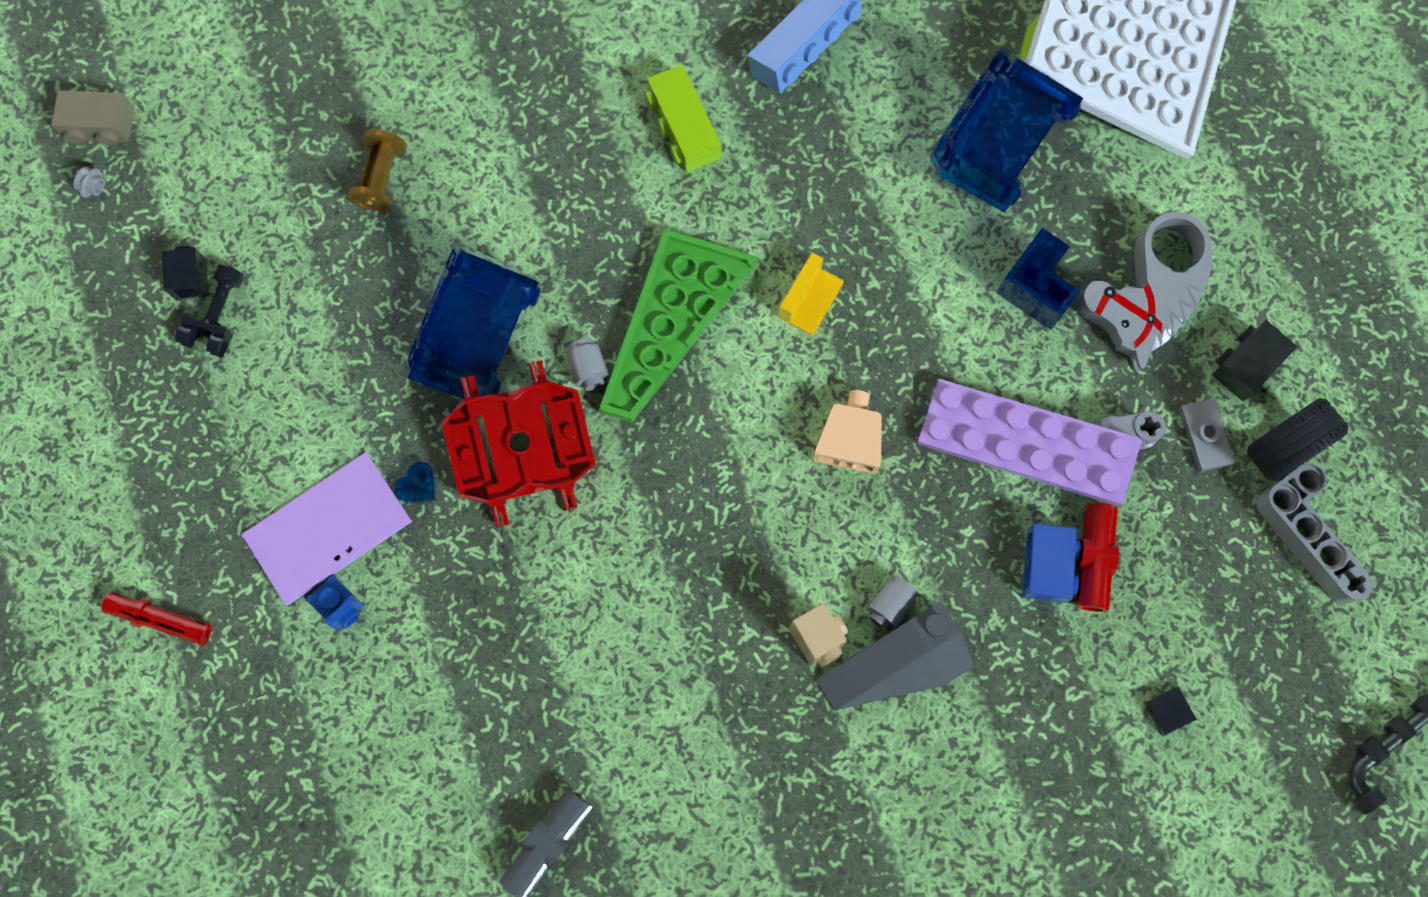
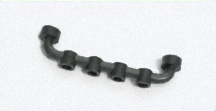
M1428 693L1422 695L1410 705L1415 713L1408 719H1405L1400 714L1383 726L1389 733L1379 741L1375 736H1372L1356 748L1362 755L1351 766L1349 780L1351 788L1357 796L1353 804L1363 815L1373 812L1388 800V797L1377 785L1371 788L1368 787L1365 780L1366 773L1372 767L1388 758L1390 753L1398 746L1413 738L1417 731L1428 723Z

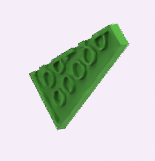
M664 228L599 408L600 413L633 423L757 265L759 257Z

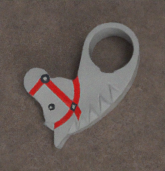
M1170 212L1156 218L1139 235L1134 247L1137 288L1125 287L1121 290H1116L1107 282L1094 281L1079 294L1076 301L1077 310L1083 318L1095 323L1108 332L1116 346L1115 351L1130 356L1136 373L1145 368L1150 353L1170 339L1183 325L1198 304L1210 277L1212 243L1209 232L1203 223L1187 213ZM1163 229L1173 230L1186 238L1193 254L1190 268L1185 272H1173L1172 268L1163 265L1156 258L1151 244L1152 235L1155 231Z

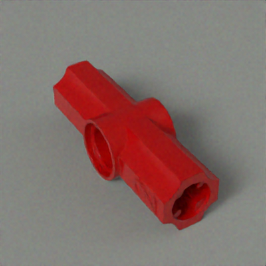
M1099 502L1085 505L1083 534L1080 540L1081 553L1079 563L1075 562V568L1079 570L1076 608L1092 612L1109 611L1112 576L1115 574L1119 562V547L1115 545L1118 508L1112 506V504Z

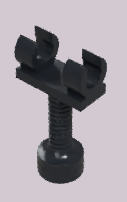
M218 265L213 277L218 281V286L204 317L205 320L199 321L183 316L182 324L178 327L175 334V341L179 342L182 346L193 348L199 331L212 334L208 339L206 351L223 358L233 334L216 324L223 311V305H225L226 299H228V293H230L232 288H240L244 274L231 267Z

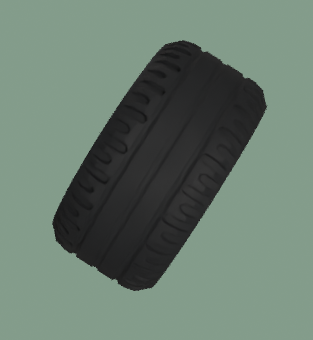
M1318 398L1250 444L1247 453L1254 464L1258 466V469L1264 473L1265 478L1270 481H1277L1348 434L1349 427L1328 400Z

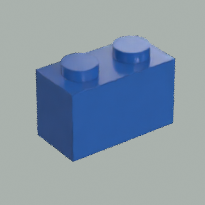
M1035 523L1027 529L1022 598L1066 603L1073 599V595L1077 594L1079 576L1074 574L1075 560L1079 559L1081 553V541L1076 539L1077 529Z

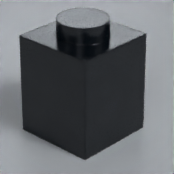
M178 246L174 250L162 252L163 289L175 300L209 296L207 259L196 247Z

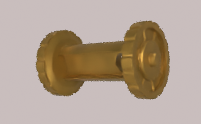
M370 129L365 131L363 136V143L371 150L361 187H351L347 197L352 204L360 208L388 212L391 209L392 200L384 194L392 161L394 156H403L406 153L407 143L401 137L391 132Z

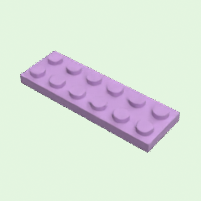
M942 379L938 380L918 439L919 445L1119 507L1123 505L1142 443V438Z

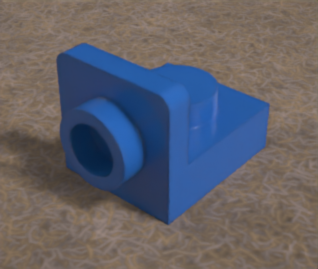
M331 575L307 599L326 620L325 622L336 630H339L341 627L345 629L351 626L359 618L360 612L358 610L364 605L334 575Z

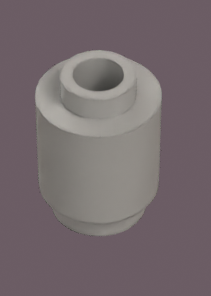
M582 338L569 344L567 347L569 351L567 359L577 387L585 388L586 391L601 388L609 374L599 345L594 344L592 338Z
M895 577L892 582L888 581L867 607L871 613L869 619L884 631L888 627L893 630L897 629L916 604L915 598L919 594L918 591L904 579Z

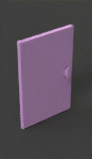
M365 452L242 533L241 536L247 542L283 603L288 606L327 580L331 575H334L404 528L412 520L371 460L370 454Z

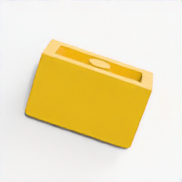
M813 252L780 305L778 318L809 335L815 334L844 283L842 279L823 270L824 258Z

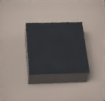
M1175 687L1144 703L1162 736L1197 720L1179 687Z

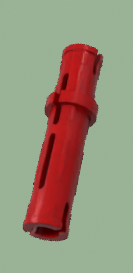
M113 591L106 595L101 607L104 614L128 620L134 627L141 628L146 626L196 643L202 647L207 644L213 630L212 624H206L152 606V602L149 600L140 599L138 601Z

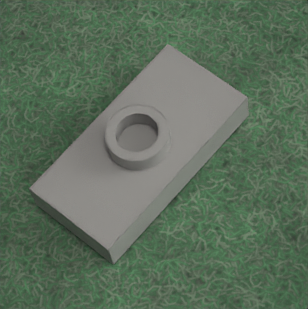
M1210 399L1180 406L1178 410L1198 473L1233 465L1235 461L1215 400Z

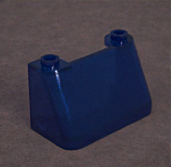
M1002 46L991 58L936 143L931 153V163L940 177L1005 213L1008 207L1014 205L1021 195L1022 189L1020 188L1021 183L1018 176L1055 122L1062 124L1076 117L1084 98L1006 46Z
M455 242L406 362L407 379L463 399L465 396L460 379L466 377L468 388L471 390L468 376H475L478 394L481 397L498 394L501 381L497 380V368L521 311H525L528 306L534 307L538 301L541 288L537 287L539 281L471 247Z

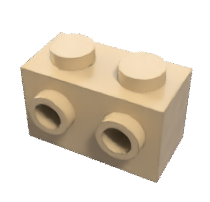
M825 602L793 620L789 628L810 666L818 662L822 668L843 654L841 648L847 642L844 636L848 633L847 627L838 614L832 616Z

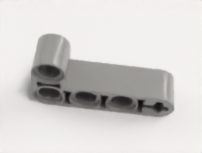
M1307 463L1296 468L1263 491L1257 498V509L1333 601L1340 604H1348L1364 599L1372 592V579L1309 505L1308 501L1325 488L1327 478L1322 468L1318 465ZM1299 476L1306 480L1308 489L1301 485ZM1273 496H1276L1280 499L1282 503V509L1278 508L1275 505V503L1273 502ZM1297 523L1304 528L1305 537L1299 534L1296 526ZM1321 551L1327 555L1329 561L1328 565H1326L1322 561L1320 556Z

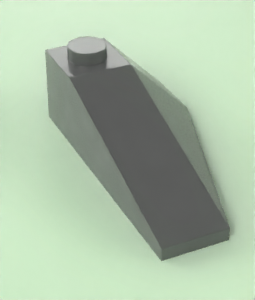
M940 601L817 678L816 681L836 711L944 686L972 669L974 665L961 631Z

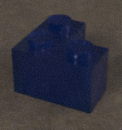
M1041 228L1006 275L996 293L1052 330L1080 292L1079 289L1053 273L1070 246L1044 228Z

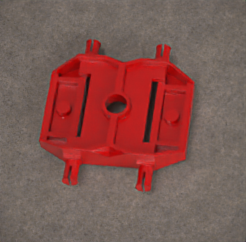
M542 360L536 362L539 375L537 374L535 362L528 364L533 380L532 385L510 392L481 397L478 394L475 376H468L471 390L468 388L466 377L461 378L460 381L465 396L463 398L464 401L442 421L459 497L488 504L489 508L492 509L495 528L502 526L499 513H501L504 526L510 524L505 504H507L506 500L557 488V491L560 492L563 511L570 510L567 496L569 497L571 508H578L573 490L575 487L574 483L596 465L579 392L551 382L549 379L547 380ZM542 402L545 403L560 469H556L541 407ZM480 416L483 418L498 484L494 485L477 417ZM516 433L525 434L530 441L529 448L524 452L512 450L509 445L512 435Z

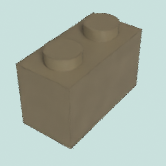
M58 90L51 126L65 141L72 144L80 145L84 144L85 141H97L103 145L114 146L117 142H129L135 107L123 93Z

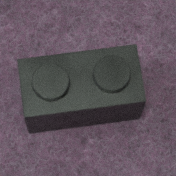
M1268 320L1263 321L1256 328L1250 324L1236 338L1241 344L1235 350L1228 347L1215 361L1219 367L1211 375L1242 402L1254 394L1298 347Z

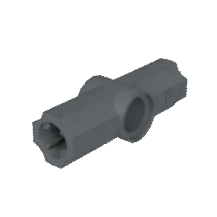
M567 789L546 819H542L528 835L521 846L523 850L499 880L504 889L514 897H529L547 870H551L557 864V859L563 851L568 849L571 844L570 839L592 811L593 807L573 791Z

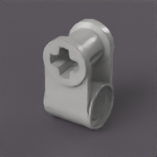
M1155 412L1110 416L1093 422V424L1142 438L1139 450L1152 447L1166 431L1164 419ZM1142 425L1145 430H1151L1152 434L1150 436L1147 431H1141L1140 427Z

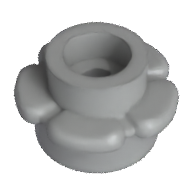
M89 167L81 168L73 182L74 189L79 191L84 198H88L91 195L98 196L106 184L101 171L98 168L91 169Z

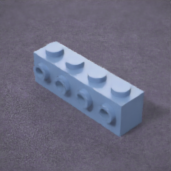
M803 0L747 55L752 77L781 94L790 84L797 80L799 74L810 63L817 60L820 53L830 43L838 39L840 33L851 22L858 19L862 12L861 0Z

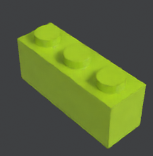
M683 64L648 77V91L644 93L650 110H657L660 118L657 119L658 127L664 138L669 136L673 144L670 146V151L675 163H682L685 171L689 172L721 159L722 144Z

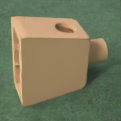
M851 390L847 405H833L813 456L814 462L877 474L881 465L882 415L879 412L867 410L870 398L869 393L861 390Z

